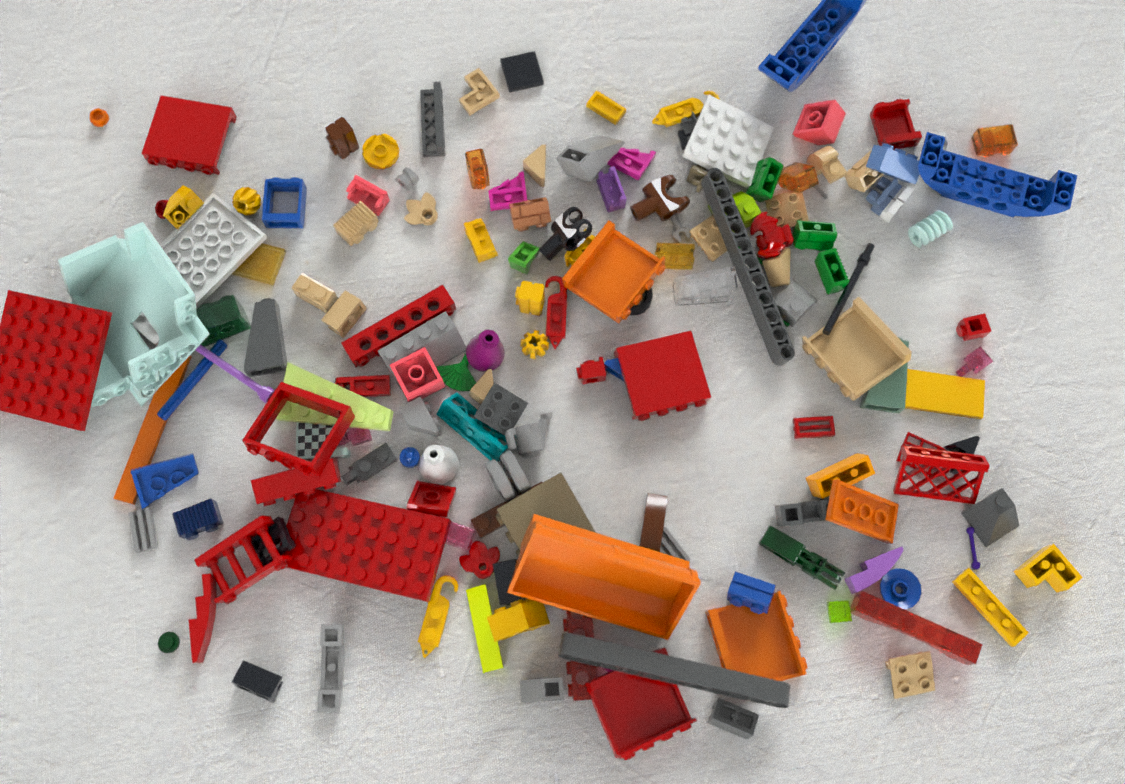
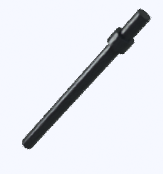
M868 243L864 252L858 257V264L822 331L823 334L830 335L864 267L868 265L871 259L870 255L875 247L874 244Z

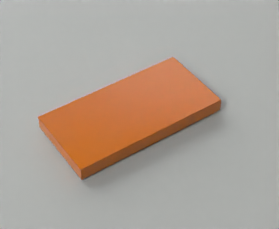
M837 479L832 481L825 520L891 544L893 543L899 504Z

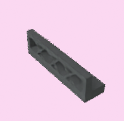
M433 82L434 89L420 90L423 157L445 156L441 82ZM434 95V100L430 104L425 101V96ZM430 109L435 113L431 120L425 116ZM430 126L435 128V133L432 136L426 133ZM433 142L436 145L437 151H427V146Z

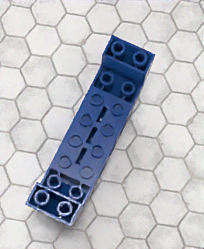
M930 132L926 133L918 170L924 182L940 193L942 197L1010 217L1049 216L1071 208L1077 175L1058 170L1049 180H1045L945 151L943 146L946 137Z

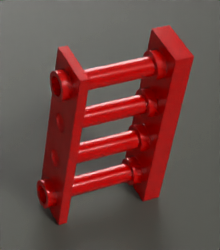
M259 516L194 559L197 567L210 568L222 592V595L214 599L215 603H232L237 599V595L275 570L280 571L288 566L287 563L293 559L292 555L280 556L268 533V527L274 524L271 516ZM256 535L261 536L273 560L264 567L251 543V538ZM239 546L244 547L256 570L248 578L234 554L236 552L235 549ZM223 557H227L239 581V584L231 589L218 566V560Z

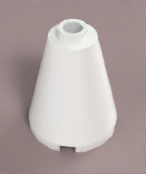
M442 445L428 446L419 460L420 474L428 483L444 485L456 476L459 469V461L455 452Z

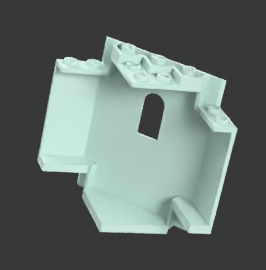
M143 222L124 229L125 239L117 238L114 235L58 259L67 293L73 300L71 304L112 312L91 408L103 405L109 399L123 395L127 390L131 391L142 407L210 334L197 317L195 294ZM142 312L159 336V343L154 349H150L132 325Z

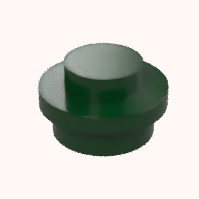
M165 632L158 639V647L164 653H172L180 645V638L174 632Z

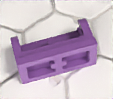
M615 166L610 167L609 172L606 174L600 171L598 179H596L607 213L623 209L626 206V196Z

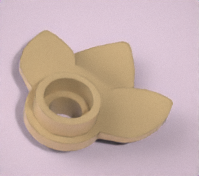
M425 192L421 201H406L409 214L404 219L409 224L418 225L423 223L424 225H432L437 221L436 201L431 194ZM427 215H431V216H432L431 218H428V219L425 218Z

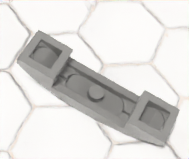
M321 624L320 689L318 690L317 712H340L344 674L343 624Z

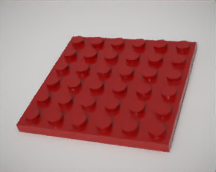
M8 290L0 323V411L85 431L112 312Z

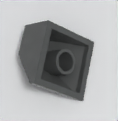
M1003 488L991 493L961 513L969 525L974 528L976 535L985 547H988L1019 527L1015 504Z

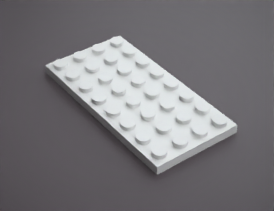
M212 193L204 201V204L182 226L175 229L160 246L195 294L197 309L268 237L216 194ZM142 312L132 325L157 346L159 336Z

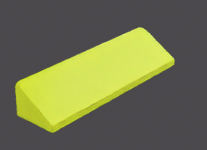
M483 584L467 589L466 593L483 673L502 669L504 666L499 643L494 641L487 619L488 616L493 615L487 586Z

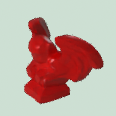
M767 211L759 214L752 222L750 228L751 235L758 231L763 233V235H758L755 238L759 249L757 256L764 259L779 256L780 252L785 247H790L794 241L789 224L783 227L777 226L778 219L767 216Z

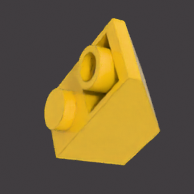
M182 185L169 198L163 216L178 229L204 202L193 190Z

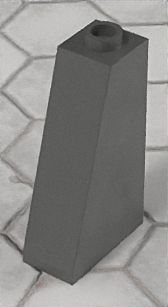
M265 298L260 302H255L244 364V372L249 378L286 371L287 357L280 308L275 299Z

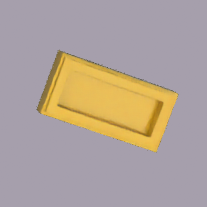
M597 90L586 103L587 108L614 125L626 113V108Z

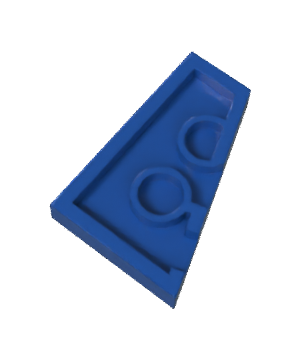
M194 453L131 469V475L142 509L199 474Z

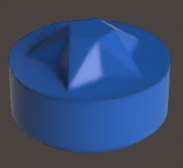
M407 447L401 451L399 458L403 466L414 468L419 464L420 454L415 448Z

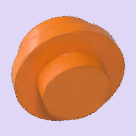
M97 108L91 111L90 121L94 126L102 127L108 123L109 115L105 110Z

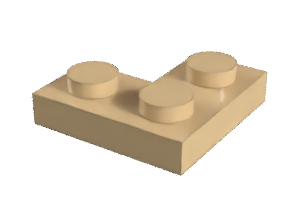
M480 68L464 76L465 82L472 91L461 97L459 102L469 116L500 98L499 92Z

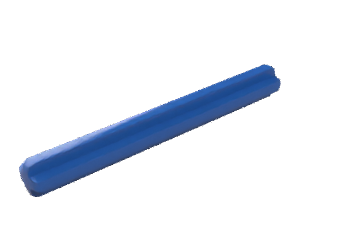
M219 339L209 351L220 357L227 348V344ZM204 357L158 411V417L166 421L214 363Z

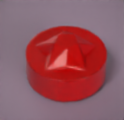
M159 200L155 205V212L161 219H166L163 214L168 200Z

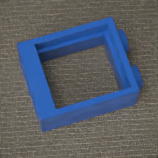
M278 177L265 179L262 222L266 228H304L307 187L303 179L297 177L290 179ZM274 192H299L298 212L272 213Z

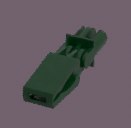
M771 525L768 526L762 539L758 542L759 545L792 566L796 564L813 579H818L834 590L838 587L836 583H840L842 580L840 576L845 575L844 571L827 562V558L825 559L814 552H809L805 549L806 546Z

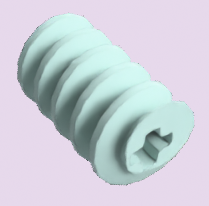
M938 210L908 229V236L911 242L920 248L922 244L927 245L929 241L931 242L935 238H939L947 230H952L953 223L945 212Z

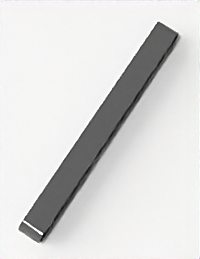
M711 168L701 180L703 191L769 356L775 365L782 366L794 358V347L725 176L720 169Z
M563 633L561 637L558 656L563 659L778 708L789 707L791 685L786 682L577 634Z

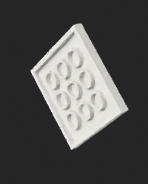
M708 95L682 157L709 170L711 168H718L723 172L725 178L748 189L751 186L757 162L762 159L774 127Z

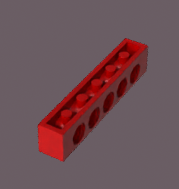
M441 285L341 342L355 367L364 366L370 362V359L380 356L378 350L445 311L451 316L456 310L455 302L444 285ZM432 306H438V309L435 311L429 310ZM416 315L422 316L420 320H413ZM405 325L404 329L396 330L397 326ZM381 335H388L385 340H379ZM364 345H371L368 350H362Z

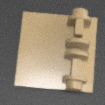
M801 187L773 196L770 200H765L768 216L778 219L777 226L779 227L789 224V227L792 228L795 227L797 220L809 221Z
M713 215L689 231L691 233L690 237L694 238L698 243V247L701 246V251H704L708 260L714 262L727 251Z
M931 651L907 654L906 656L902 655L901 657L889 658L888 661H885L887 670L890 669L894 699L935 691Z

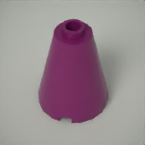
M493 330L482 331L473 337L466 347L468 363L478 371L484 372L488 369L493 371L504 360V346L498 334Z

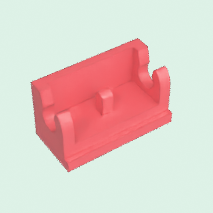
M357 175L354 176V179L346 189L348 200L355 204L362 201L378 217L390 201L386 191Z

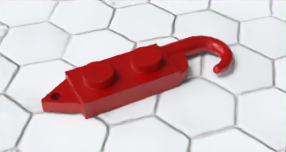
M551 276L545 282V288H548L551 282L556 281L560 284V293H555L548 298L546 337L551 342L554 350H556L561 341L565 339L567 288L563 286L562 277Z

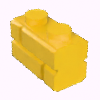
M523 280L520 287L517 286L516 305H519L521 313L542 315L545 302L544 285L539 283L532 284V282Z

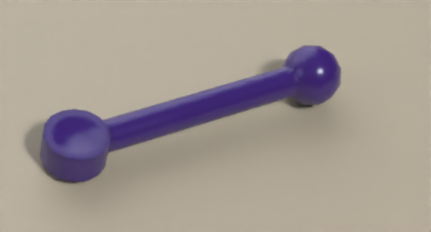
M968 527L966 532L969 534L973 559L971 568L977 570L981 565L977 561L973 537L975 530L973 527Z

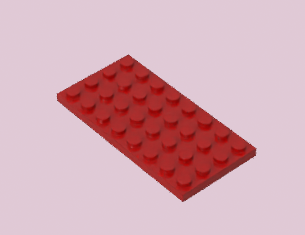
M316 489V493L305 496L304 492L296 494L286 525L296 547L291 551L287 550L283 554L292 555L293 557L285 568L429 603L452 520Z

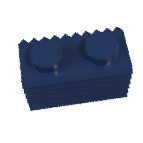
M212 498L172 513L179 537L186 540L199 537V533L204 531L213 532L219 529V525L224 524L218 504Z

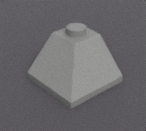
M791 277L789 285L778 286L772 292L781 318L788 322L791 327L818 301Z

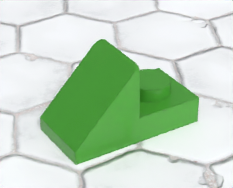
M523 241L509 256L508 262L510 267L527 275L532 261L539 254V248Z

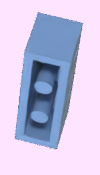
M885 143L882 146H873L866 164L867 168L897 180L916 185L920 175L918 156L908 153L905 155L906 151L897 148L893 150L894 146Z

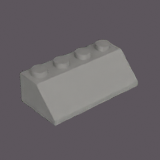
M446 311L378 350L381 359L400 389L401 387L390 364L424 347L436 367L442 366L466 351V345Z

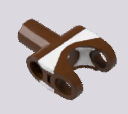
M674 175L663 176L644 186L642 192L646 199L630 206L636 221H640L655 212L661 221H666L671 216L679 214L690 204L688 196L675 198L666 193L676 183Z

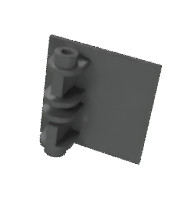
M494 382L474 417L505 435L508 429L515 427L528 402Z

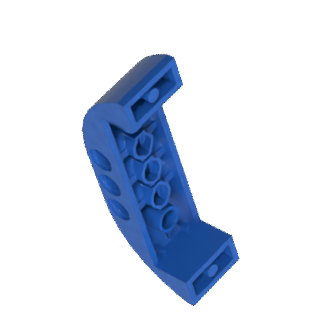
M822 0L774 56L770 53L758 66V71L789 92H793L802 85L834 48L867 0Z

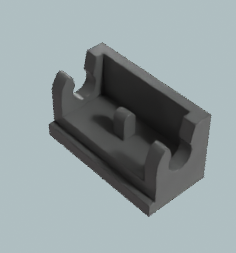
M718 698L713 705V712L707 723L748 740L754 734L759 714Z

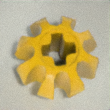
M242 187L236 190L232 197L233 207L238 213L243 215H252L261 207V196L255 189L250 187Z
M534 330L532 334L527 332L523 335L525 339H521L520 346L523 348L521 351L525 356L530 354V359H536L535 356L543 357L546 354L544 350L549 349V342H547L548 338L544 333L540 335L539 330Z

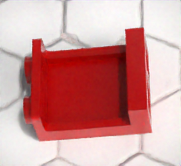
M897 99L893 102H879L874 105L870 112V117L879 146L885 143L894 146L893 150H895V148L916 147L922 138L921 131L915 132L908 106L911 103L910 99Z

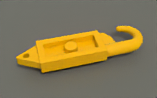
M709 90L704 91V95H711L719 99L717 93ZM692 97L663 107L652 120V124L665 125L667 128L681 123V119L684 117L691 118L692 112L698 117L704 104L699 99Z
M441 576L434 584L418 639L424 658L436 647L439 648L450 608L448 599L440 595V592L445 582H451L454 586V592L458 591V582L452 576Z

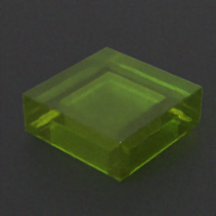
M849 600L827 602L830 623L852 621Z

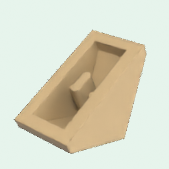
M541 145L523 160V170L541 187H545L546 145Z
M790 248L783 249L779 256L766 258L762 261L772 288L790 284Z
M488 369L470 390L469 396L480 405L493 385L492 369Z

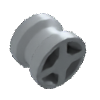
M405 167L403 173L395 178L397 183L407 191L411 190L413 183L419 181L418 176L408 167Z

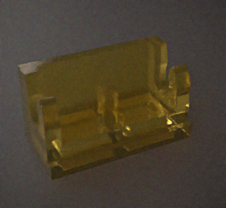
M656 243L655 256L659 259L663 256L665 257V269L692 270L695 244Z

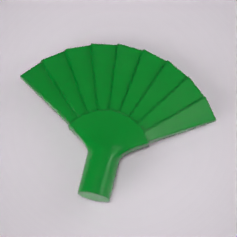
M466 353L458 364L436 367L444 384L449 388L461 392L470 391L476 384L468 369L469 363Z

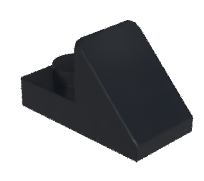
M974 436L949 444L943 448L952 452L974 454L980 437ZM951 468L950 473L954 475L959 473L957 469Z

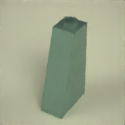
M898 337L909 348V341ZM908 362L865 392L860 408L898 414L903 411L906 401Z

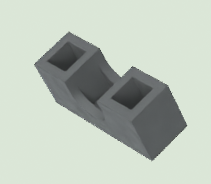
M829 499L775 505L777 526L827 521L825 519Z

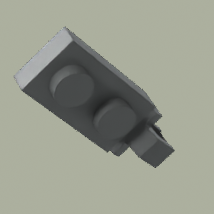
M384 443L348 467L350 471L341 477L347 486L355 480L357 483L365 482L396 462L397 458L388 444Z

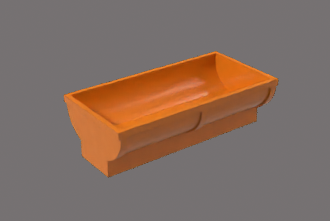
M533 514L521 543L520 554L507 593L668 640L699 588L701 581L698 579L697 571L690 568L689 561Z

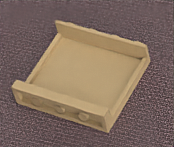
M860 297L853 300V306L838 317L830 335L823 334V327L808 339L806 336L802 337V348L805 353L811 354L815 358L816 365L820 369L824 368L831 382H836L840 386L842 394L846 398L850 397L852 401L911 360L912 351Z

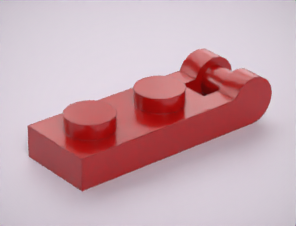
M390 375L335 378L336 385L343 388L346 385H350L349 391L362 397L391 396Z

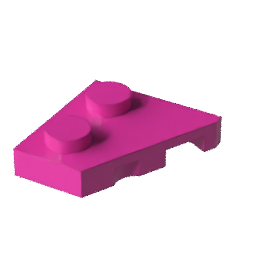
M620 148L608 161L607 165L615 166V169L639 181L654 159L656 152L650 150V153L639 152V149Z
M524 171L519 172L518 176L510 181L508 179L502 182L500 186H496L488 191L491 211L509 209V204L527 201Z

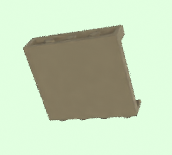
M562 472L496 509L497 514L495 517L500 526L504 524L508 532L505 535L511 544H516L518 550L515 552L518 557L522 540L533 514L595 532Z

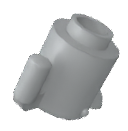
M552 412L540 415L541 418L538 423L508 429L505 433L508 449L513 450L517 445L519 455H524L525 459L540 456V450L544 449L547 424L552 417Z

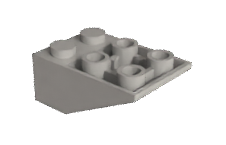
M598 135L568 145L556 159L566 175L590 182L625 142Z

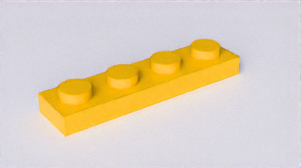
M970 568L965 569L952 581L1011 647H1015L1029 634Z

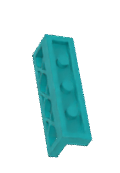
M456 392L445 399L436 415L490 461L494 459L499 462L500 455L509 450L507 444L504 446L498 441V439H502L507 443L505 435L477 418H471L468 414L475 415L477 409L459 393ZM456 400L461 406H457L453 401ZM483 426H484V427H488V428L491 430V432H490V431H486V430L483 428Z

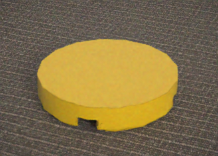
M381 134L377 136L372 135L365 141L362 147V154L365 162L370 167L386 169L396 163L400 150L397 141L392 136Z

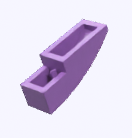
M901 546L860 563L862 572L844 579L851 595L881 579L897 562L904 551L903 547Z

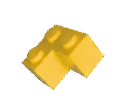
M1055 544L1041 548L1013 571L1027 588L1038 586L1046 580L1056 593L1070 589L1083 578Z
M521 599L510 603V608L506 609V606L495 609L494 614L487 617L495 642L550 624L544 603L531 599Z

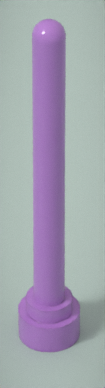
M201 344L195 349V351L256 391L257 395L260 396L259 399L267 403L275 390L270 386L266 387L265 385L261 386Z

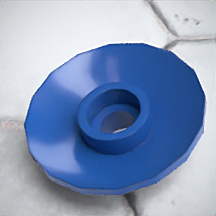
M904 568L892 569L882 577L880 582V593L883 600L897 610L912 608L920 600L922 594L921 584L911 571ZM896 586L901 588L900 594L895 591Z

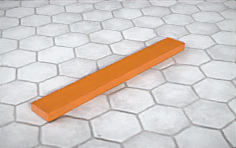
M191 355L154 393L113 499L135 505L138 494L131 475V469L151 464L167 420L165 421L158 417L157 413L182 384L192 358Z

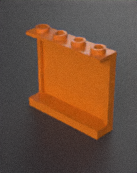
M608 221L563 276V286L619 324L622 319L626 320L633 305L639 304L643 298L642 294L644 291L650 290L654 284L655 277L657 275L660 276L666 268L665 257L663 256L659 259L617 231L615 224Z
M780 591L774 593L767 614L763 612L762 614L754 613L749 607L743 605L741 607L728 605L705 612L722 668L777 681L807 674V662L804 657H801L799 651L801 644L799 638L794 636L792 629L794 628V622L791 615L787 614V600L784 595H781Z

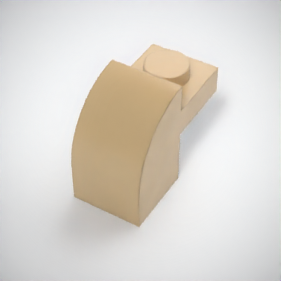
M826 146L810 154L806 161L814 174L818 176L823 173L829 184L847 174V171L837 158L839 153L831 146Z

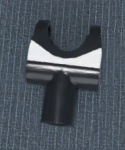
M570 207L552 223L551 231L553 235L539 248V251L551 261L563 248L567 251L577 249L591 234L592 224L589 220L582 219L583 213L578 207ZM578 212V216L575 219H570L571 213ZM583 224H588V228L585 231H579Z

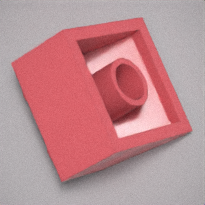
M836 100L805 104L793 135L816 145L834 144L846 113Z
M425 347L390 364L408 402L418 397L424 399L445 388L443 379Z

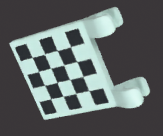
M297 422L296 457L304 460L314 459L333 426ZM346 447L337 448L330 458H349L351 451Z

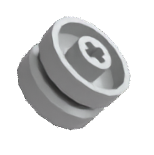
M510 450L500 455L504 468L494 459L485 463L492 484L506 503L515 499L516 494L512 485L521 494L531 490L526 475Z

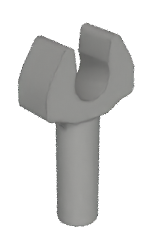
M677 214L671 216L670 219L675 229V232L672 233V240L680 245L681 239L679 235H684L686 241L689 242L691 236L690 228H683Z

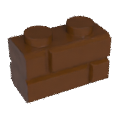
M340 117L335 123L325 127L327 133L325 139L330 145L329 149L335 156L338 154L341 159H344L350 155V152L353 153L359 149L353 128L345 118Z

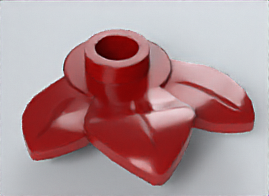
M476 540L470 547L469 555L460 556L459 562L466 572H472L480 579H487L493 574V564L499 561L500 552L497 546L487 549L483 542ZM487 566L485 570H480V567Z

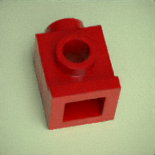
M985 313L963 318L956 327L958 336L963 337L964 341L984 338L992 331Z
M599 357V360L596 362L594 360L584 361L583 364H580V367L576 368L577 378L582 380V385L606 381L603 357Z

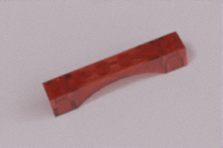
M864 591L856 593L849 613L864 620L915 638L935 648L947 657L965 665L977 663L983 644Z

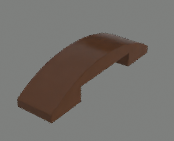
M647 493L639 546L660 552L668 496Z

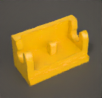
M479 218L465 222V232L478 263L498 256L482 219Z

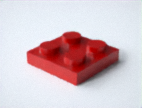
M417 481L407 502V509L439 517H448L456 495V487Z

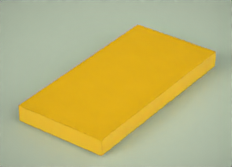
M907 369L905 408L974 419L983 418L985 380Z

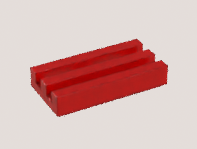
M833 416L792 419L795 439L834 437L836 435ZM829 421V424L826 425L799 426V423ZM830 429V431L800 433V431Z

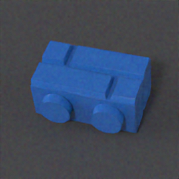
M735 571L728 589L727 600L734 606L741 607L743 605L749 607L754 613L762 614L763 612L767 614L776 585Z

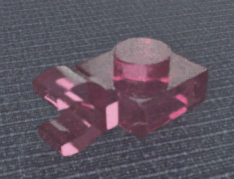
M980 346L964 358L967 364L957 370L956 374L959 377H963L971 370L977 374L991 364L993 360Z
M349 427L348 432L344 434L338 446L345 445L352 441L353 446L372 441L370 430Z

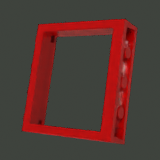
M280 382L242 441L247 447V451L252 455L257 456L259 454L268 461H278L289 469H299L301 473L307 476L312 474L319 477L354 420L355 415L348 405ZM287 401L338 418L312 462L260 443Z

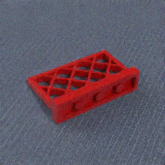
M902 446V459L893 489L894 494L969 504L976 503L984 473H988L990 467L985 456ZM906 463H914L918 466V468L909 473L905 470ZM929 466H936L938 470L929 476L924 471ZM951 468L958 470L959 473L950 478L944 473ZM971 471L978 472L977 477L970 481L965 477ZM922 472L926 478L915 483L911 477ZM942 474L946 480L936 486L932 479ZM963 477L966 483L955 488L952 482ZM908 479L913 484L907 489L900 488L901 483ZM927 482H930L933 486L927 492L921 491L919 488ZM950 484L953 488V491L950 493L942 494L939 491ZM969 487L972 489L971 497L961 496L960 492Z

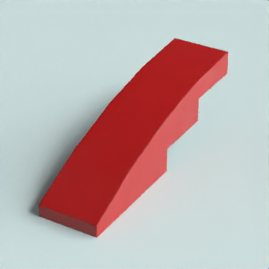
M211 573L202 575L204 596L195 597L197 618L189 620L192 663L204 662L214 627L216 614L214 599L217 598V582Z

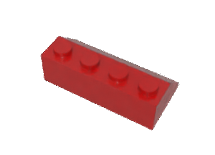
M338 458L329 459L319 477L312 474L307 476L301 473L299 469L294 468L250 480L256 503H263L265 507L276 504L275 499L282 497L284 501L296 498V494L304 492L305 496L316 493V488L324 486V490L337 487L336 483L341 481Z

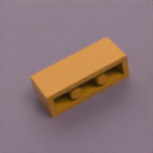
M856 453L805 477L812 496L824 499L830 496L833 480L838 479L853 485L874 475L875 471L868 455Z

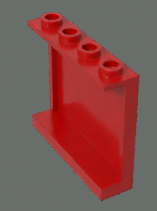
M160 95L141 154L149 164L154 166L159 164L172 169L177 167L189 172L200 171L207 175H219L220 172L217 168L219 157L230 122L235 123L237 116L232 107Z
M691 330L618 347L613 353L614 357L618 358L633 410L632 420H648L651 415L655 414L658 417L665 416L671 410L676 409L677 412L687 410L688 406L692 405L701 407L706 405V402L711 398Z
M665 647L658 648L652 651L655 653L668 655ZM615 670L584 683L615 758H623L624 761L636 756V751L651 749L655 746L654 742L660 739L662 742L673 737L672 733L678 730L684 732L692 728L691 724L697 721L696 718H691L676 684Z

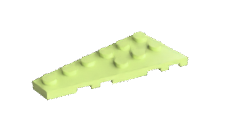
M287 362L283 382L350 406L355 418L349 427L390 431L394 413L391 409ZM291 401L286 402L276 418L279 421L334 426L338 418Z

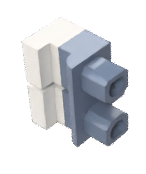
M882 177L875 187L883 193L879 194L872 189L867 195L866 200L873 205L870 210L889 223L914 190L909 186L904 188L898 184L896 178L890 181Z

